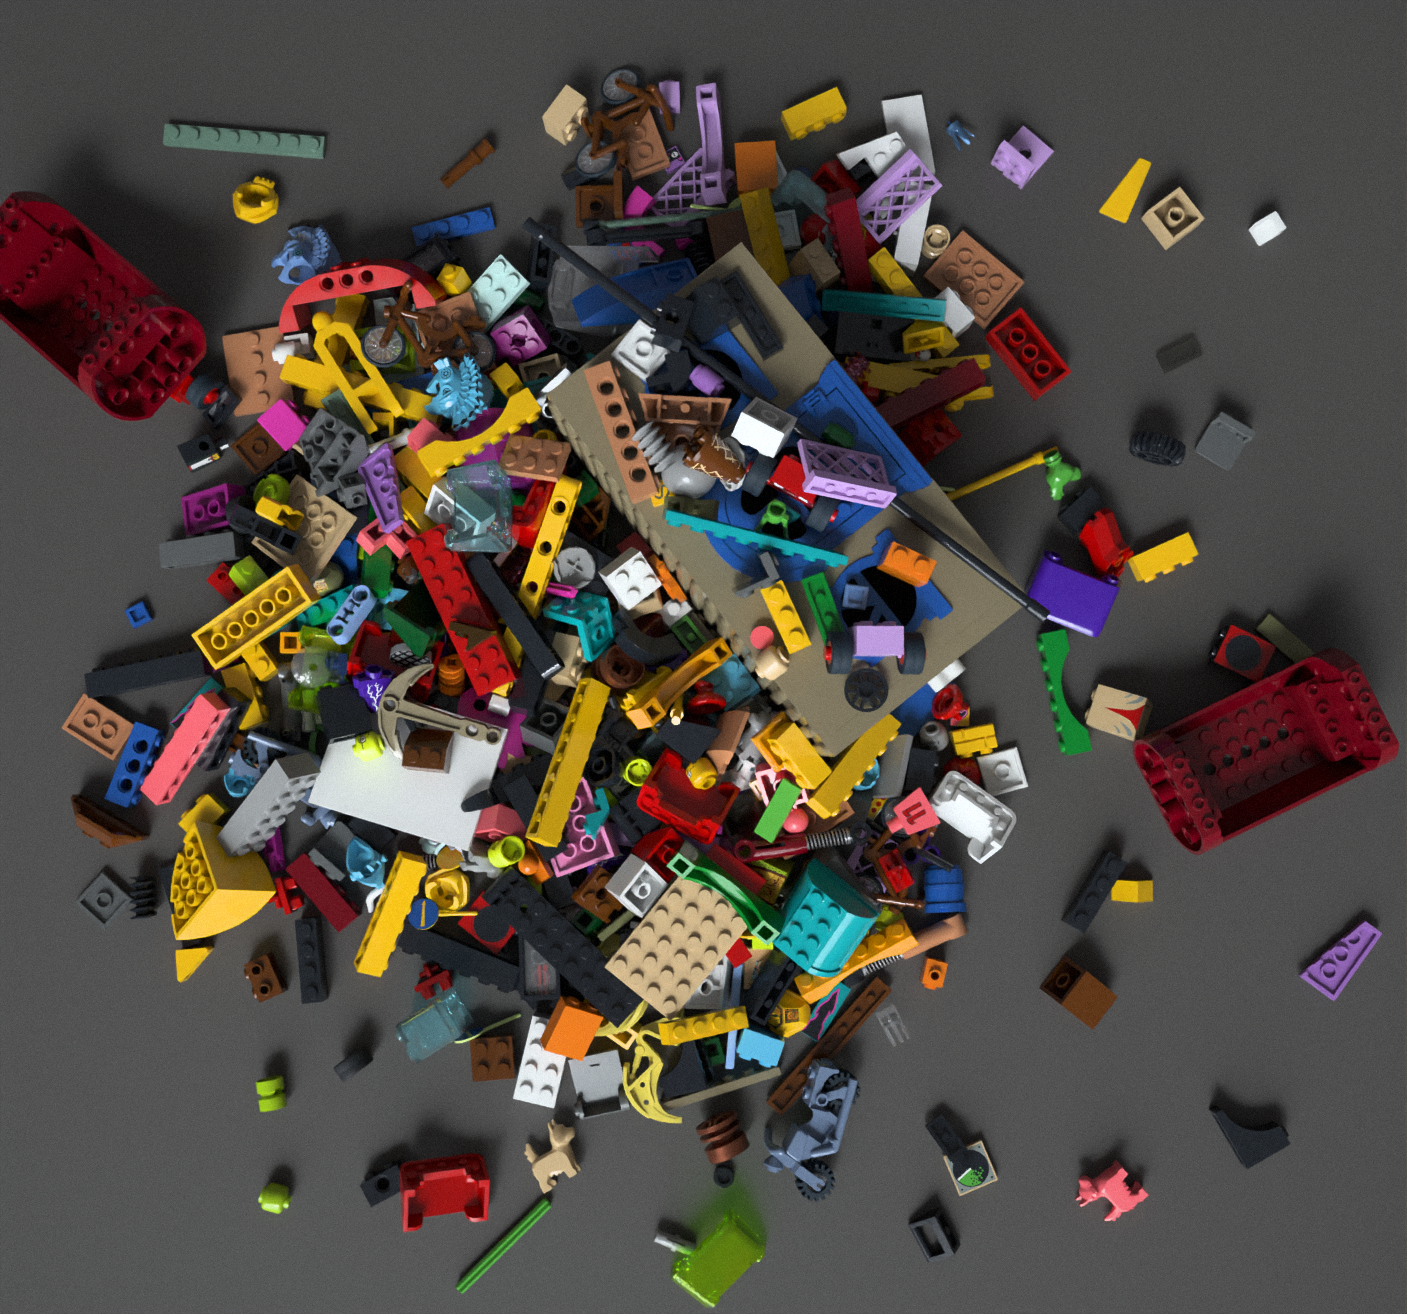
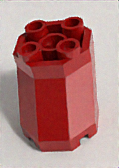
M1105 507L1094 514L1097 517L1094 521L1089 520L1085 524L1079 536L1081 539L1080 543L1088 550L1098 579L1108 574L1119 577L1125 570L1123 566L1134 554L1130 546L1123 542L1113 511Z

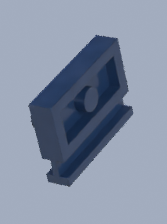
M327 650L325 667L331 672V677H328V680L337 684H347V681L344 680V675H347V653Z

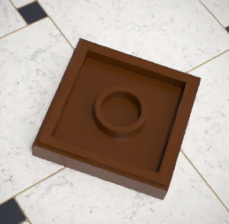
M259 422L231 445L232 449L255 476L262 471H267L274 465V462L280 460L289 452L285 451Z

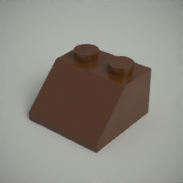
M416 728V731L410 732L404 745L402 767L407 770L449 774L455 732Z

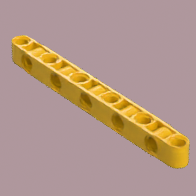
M563 474L559 483L557 482L518 593V596L535 620L582 486L581 481ZM560 501L564 502L566 506L563 513L557 509ZM546 541L550 542L552 550L549 553L545 552L543 548ZM532 581L538 585L537 592H533L530 589ZM507 626L503 637L519 669L525 651ZM514 681L492 692L507 698Z

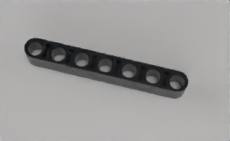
M484 548L479 549L465 560L466 566L541 676L546 680L551 679L565 668L563 660L490 553Z

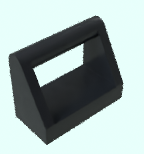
M942 1207L935 1208L908 1223L928 1263L955 1255L961 1245ZM930 1223L943 1248L932 1253L918 1226Z

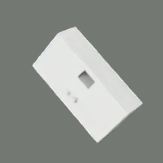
M911 182L909 191L918 190L919 183ZM924 184L923 190H929L933 185ZM917 195L908 196L907 205H913L917 200ZM931 197L898 227V231L893 233V235L897 236L892 257L906 276L913 277L918 266Z

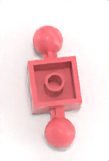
M768 762L757 764L755 775L766 808L783 778L786 777L798 785L795 775L785 767L779 772H774ZM803 788L783 824L784 829L791 834L801 833L808 826V815L803 809L797 807V804L809 801V789Z

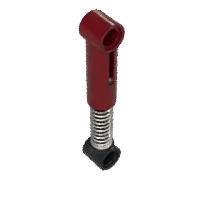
M858 821L845 829H837V831L835 829L834 831L830 830V832L827 830L826 833L824 831L822 833L819 832V834L816 832L815 835L808 833L807 836L804 832L777 836L773 843L764 838L750 841L741 840L734 847V856L743 864H748L752 861L807 853L810 848L814 849L816 847L817 849V847L821 848V846L825 848L826 845L827 847L829 845L832 847V844L836 846V844L840 845V843L842 845L844 843H851V845L862 846L869 841L871 828L867 823ZM862 829L866 836L858 838L855 836L854 831ZM747 847L751 853L749 856L743 857L739 854V850Z

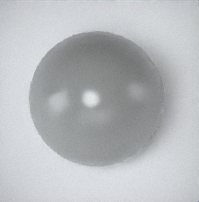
M680 444L671 449L676 450V453L671 458L669 464L675 461L676 463L664 472L661 471L663 483L675 496H685L691 499L700 498L712 489L716 478L683 465L684 461H682V458L686 453L683 450L686 445Z

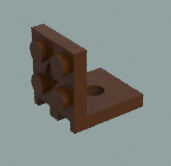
M613 171L614 185L575 186L576 228H583L582 219L598 218L606 222L607 220L617 221L618 219H624L625 203L622 171ZM598 202L602 205V208L599 211H593L590 208L591 205Z
M597 864L571 898L609 924L611 922L608 918L615 908L620 911L624 905L605 888L616 871L613 868L607 871Z

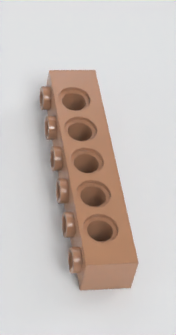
M610 361L583 370L632 503L636 504L658 495L657 488H660L661 484L657 474L652 475L650 466L653 465L648 463L651 457H644L643 449H638L637 446L641 440L635 442L632 440L636 433L633 423H636L637 419L633 409L628 410L626 402L629 401V397L625 387L620 389L618 380L621 379L617 366L612 367ZM605 385H613L614 388L611 393L605 394L602 392V388ZM618 405L622 407L618 415L610 414L613 406ZM622 427L630 429L629 434L625 437L618 436V431ZM629 449H637L638 454L635 458L629 459L626 457V452ZM638 470H644L646 472L645 478L639 481L635 480L634 473Z

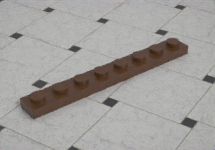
M875 976L821 1037L819 1042L812 1047L767 1098L766 1103L782 1116L802 1094V1089L808 1079V1068L812 1065L813 1059L821 1060V1058H827L832 1060L892 990Z

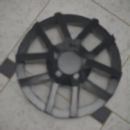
M863 668L856 670L847 678L844 686V695L849 705L861 712H872L879 709L885 703L888 696V684L883 675L878 671ZM862 672H868V681H863ZM871 673L879 678L871 682ZM858 674L860 683L851 679ZM882 681L884 687L876 689L874 684ZM849 683L857 685V690H848ZM884 690L883 699L876 692ZM848 692L857 694L852 701L849 698ZM873 696L880 701L876 706L871 701ZM859 697L863 699L860 707L854 704ZM866 700L869 702L872 708H863Z

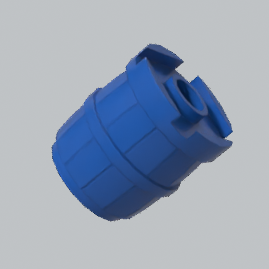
M954 865L950 873L938 866H927V870L924 871L923 886L926 899L925 913L966 912V903H964L965 884L960 865Z

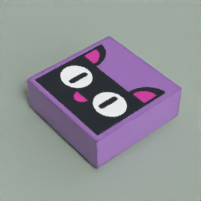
M676 146L666 151L670 167L665 168L669 175L680 169L685 164V161Z

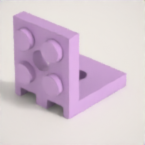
M1023 125L1009 142L1004 140L999 145L991 165H995L998 170L1003 171L1005 177L1011 179L1012 182L1019 185L1018 188L1022 189L1054 151ZM1020 151H1028L1030 158L1026 159Z

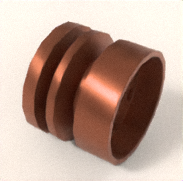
M617 644L604 650L592 661L590 666L592 678L610 687L611 693H616L638 683L645 671V663L628 656Z
M735 1110L715 1114L696 1127L697 1134L702 1135L700 1137L701 1143L711 1142L705 1147V1153L711 1164L731 1159L750 1146L745 1132L735 1131L741 1126L740 1120H736L738 1116Z

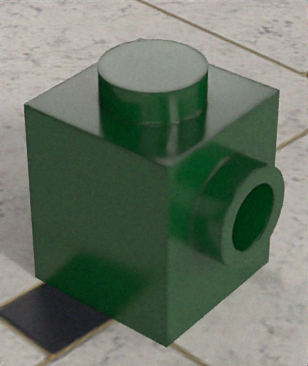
M584 907L571 920L572 924L591 941L605 926L599 917Z

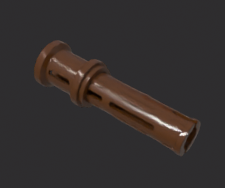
M484 137L481 139L482 142L474 149L468 150V155L440 178V181L447 189L476 164L481 165L488 155L495 153L493 147Z

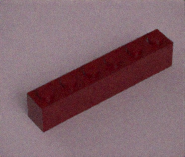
M849 187L825 195L826 205H824V211L830 219L827 225L830 234L834 238L831 241L834 252L837 253L835 263L841 272L839 282L846 291L874 293L856 197Z
M975 358L970 360L964 359L956 367L950 370L949 368L942 370L933 379H924L920 382L919 386L913 389L909 387L903 390L901 395L895 398L893 396L882 402L883 404L875 408L891 428L896 431L983 387L986 377Z

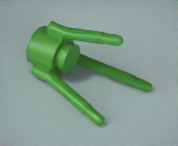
M774 498L768 504L765 514L754 530L760 531L767 521L772 524L782 522L783 536L789 539V516L785 514V504Z

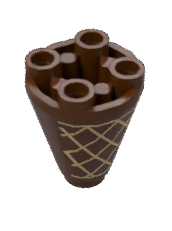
M699 424L693 432L694 437L690 444H684L686 447L683 452L686 453L682 458V461H684L683 465L725 482L738 484L746 473L743 463L713 427Z

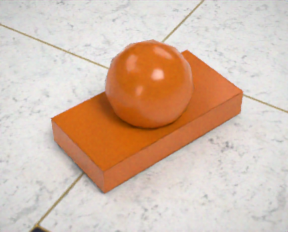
M528 840L524 843L525 854L518 862V867L523 874L531 875L534 883L538 886L554 874L534 841Z

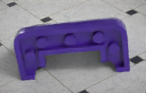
M1044 550L1024 592L1051 611L1046 619L1086 635L1098 637L1120 590L1122 580L1113 574L1104 575L1101 579L1063 565V560L1059 553Z

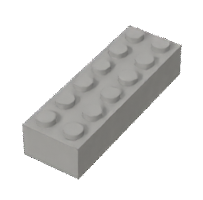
M309 753L275 759L216 837L228 857L243 856L251 851L258 852L266 846L265 843L268 839L274 836L275 830L285 822L286 816L295 809L297 802L306 795L305 792L308 788L315 784L316 778L321 771Z

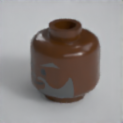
M406 554L397 562L399 564L397 573L406 583L416 584L419 578L416 576L419 569L413 556Z

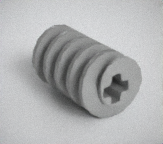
M653 420L639 429L632 437V440L634 442L641 440L637 447L638 449L646 448L643 456H652L648 463L650 465L657 463V466L654 468V471L657 473L664 472L676 463L675 461L669 464L676 450H667L671 442H662L666 435H657L660 426L652 428L651 425L655 421Z

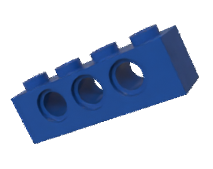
M135 721L104 799L127 808L135 807L140 802L142 797L140 788L144 783L145 777L148 775L150 767L157 760L156 752L165 740V730L145 722ZM143 741L148 743L146 751H143L141 748ZM136 760L140 762V768L138 770H135L134 768V762ZM128 779L132 781V788L130 790L126 787Z

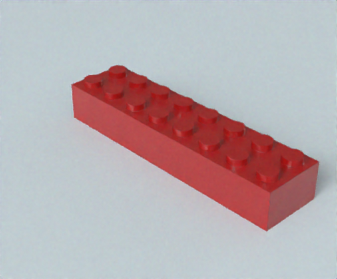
M442 523L406 541L478 697L521 678L522 675L480 585L465 564L467 558L451 524ZM457 620L497 630V635L475 649L466 652L468 637L456 636L455 631L448 629L450 621Z

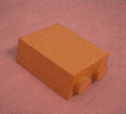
M775 140L735 143L737 198H740L739 195L766 187L769 189L771 198L774 195H778Z
M893 541L885 548L877 569L919 588L928 583L937 561Z
M561 996L540 1038L544 1050L582 1061L602 1022L603 1015L591 1002L583 1003L572 996L569 998Z

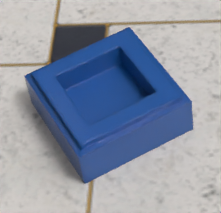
M141 601L124 610L134 629L154 620L145 601Z

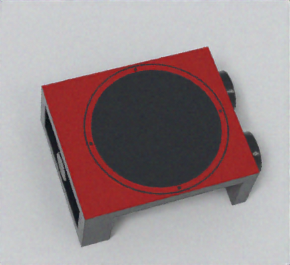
M1232 624L1222 627L1217 634L1218 642L1216 646H1212L1208 653L1210 658L1207 663L1225 667L1245 677L1244 681L1250 684L1261 680L1276 646Z
M485 889L468 910L477 911L478 915L463 916L458 924L497 955L500 951L504 953L511 944L509 939L513 934L518 936V933L481 897L487 890Z

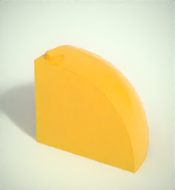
M194 821L183 839L185 846L182 853L178 852L170 896V902H174L175 914L171 915L176 940L203 938L233 928L256 914L276 893L268 868L257 852L251 851L243 856H227L216 839L223 827L207 822Z

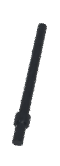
M868 817L866 818L865 823L872 830L879 834L886 830L884 826ZM895 835L889 838L899 845L907 840ZM911 847L908 849L949 873L954 865L923 848Z

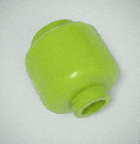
M271 1182L268 1186L263 1187L258 1202L261 1203L263 1210L280 1214L284 1208H289L292 1196L289 1195V1188L287 1186Z

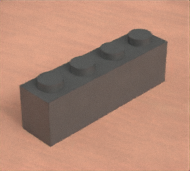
M233 529L222 530L221 534L206 532L202 537L187 535L183 540H180V538H169L167 542L159 543L161 568L173 570L246 558L244 534L237 533Z

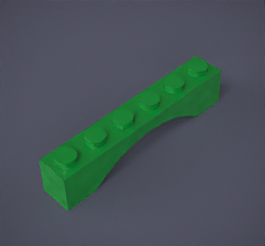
M1066 629L1037 635L1038 639L1035 641L1038 652L1041 651L1042 656L1040 666L1041 670L1045 671L1047 678L1044 680L1046 691L1050 692L1051 697L1049 707L1051 712H1054L1056 719L1053 720V725L1060 737V740H1058L1059 751L1063 752V756L1092 751L1088 730L1072 715L1066 705L1062 692V668L1070 650Z
M687 840L673 853L667 867L682 879L696 882L722 895L741 916L749 931L768 946L781 933L786 920L783 916Z

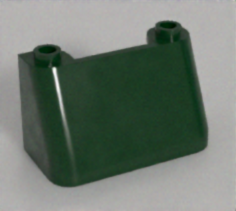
M418 571L416 575L419 577L417 583L400 601H389L385 605L383 612L385 613V620L416 656L423 659L447 632V629L420 571Z

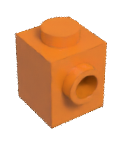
M925 956L919 979L921 983H924L925 988L936 990V987H943L948 963Z

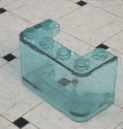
M449 988L402 1019L396 1025L397 1030H395V1034L399 1041H403L407 1046L406 1052L410 1059L415 1060L418 1064L463 1034L461 1029L473 1023L474 1020L454 989Z

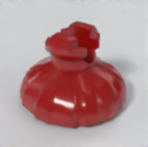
M704 680L695 683L694 687L697 690V695L688 701V712L696 715H705L719 712L726 707V699L721 694L713 692L714 685L712 683L705 682Z
M948 684L935 695L931 711L937 719L947 720L953 717L959 721L962 719V716L959 715L960 710L965 709L967 711L969 705L963 702L961 689L955 684Z
M960 756L954 757L943 768L942 778L950 771H957L960 774H964L967 779L977 786L980 783L981 772L979 765L969 757L962 759Z

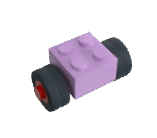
M859 621L858 623H853V627L846 628V632H829L823 649V657L829 674H849L853 656H896L900 674L919 675L924 669L926 647L922 633L904 632V626H896L895 621L876 623V626H873V621Z

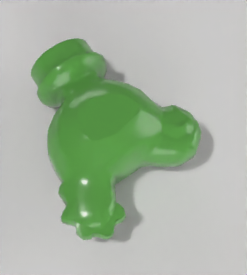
M1053 450L1043 456L1044 464L1049 466L1045 478L1050 487V497H1053L1054 500H1061L1062 496H1064L1062 492L1063 486L1069 481L1080 479L1081 470L1075 466L1072 467L1068 463L1061 462L1062 454H1059L1058 450Z

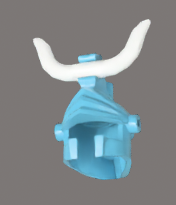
M355 836L348 844L346 866L351 873L349 876L353 882L358 880L365 885L376 887L368 894L366 899L368 912L371 913L375 907L374 899L382 893L387 881L384 878L385 862L388 859L385 854H379L367 843Z

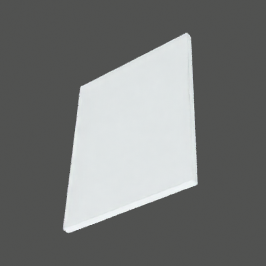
M393 700L387 701L389 706L395 705ZM428 706V707H430V708H433V709H436V710H439V711H442V712L451 714V715L456 716V717H459V718H468V717H465V716H462V715H458V714H455V713H451V712H448V711H445V710H441V709H438V708H434V707ZM367 709L372 731L381 734L378 725V713L371 714ZM398 717L396 730L400 731L401 745L404 751V745L410 730L404 719ZM414 721L417 728L450 731L428 724L421 727L417 721ZM485 723L488 728L497 727L501 730L502 737L496 745H490L485 740L477 741L460 736L455 732L449 774L407 770L402 767V760L396 757L387 745L381 757L363 761L360 756L356 757L353 752L352 745L355 744V739L330 744L326 749L320 766L321 773L316 778L308 802L469 851L482 810L463 812L461 803L469 797L490 788L509 730ZM471 725L469 726V729L472 732H475L477 730V727ZM492 731L490 732V736L492 738H496L497 733Z

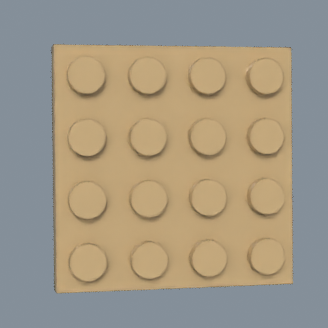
M296 474L289 485L290 494L286 505L302 512L304 515L298 530L294 531L303 536L294 555L256 536L251 543L283 568L299 564L313 585L357 517L326 494L317 497L315 493L317 488Z

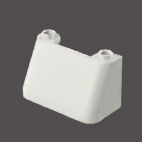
M957 771L948 772L927 796V800L937 816L971 839L967 847L968 853L980 864L1003 847L1016 823V815L1010 808Z

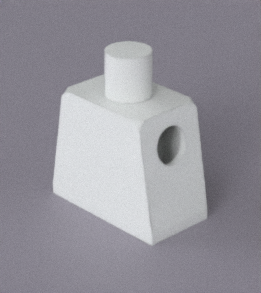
M675 598L664 604L663 608L659 609L653 618L667 633L672 625L685 615L688 616L696 608L688 598L681 604Z

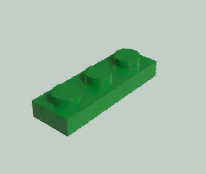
M821 572L802 579L801 583L825 646L829 632H845L824 573Z

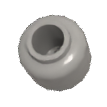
M932 721L921 727L920 739L926 750L938 752L947 746L948 735L943 724Z

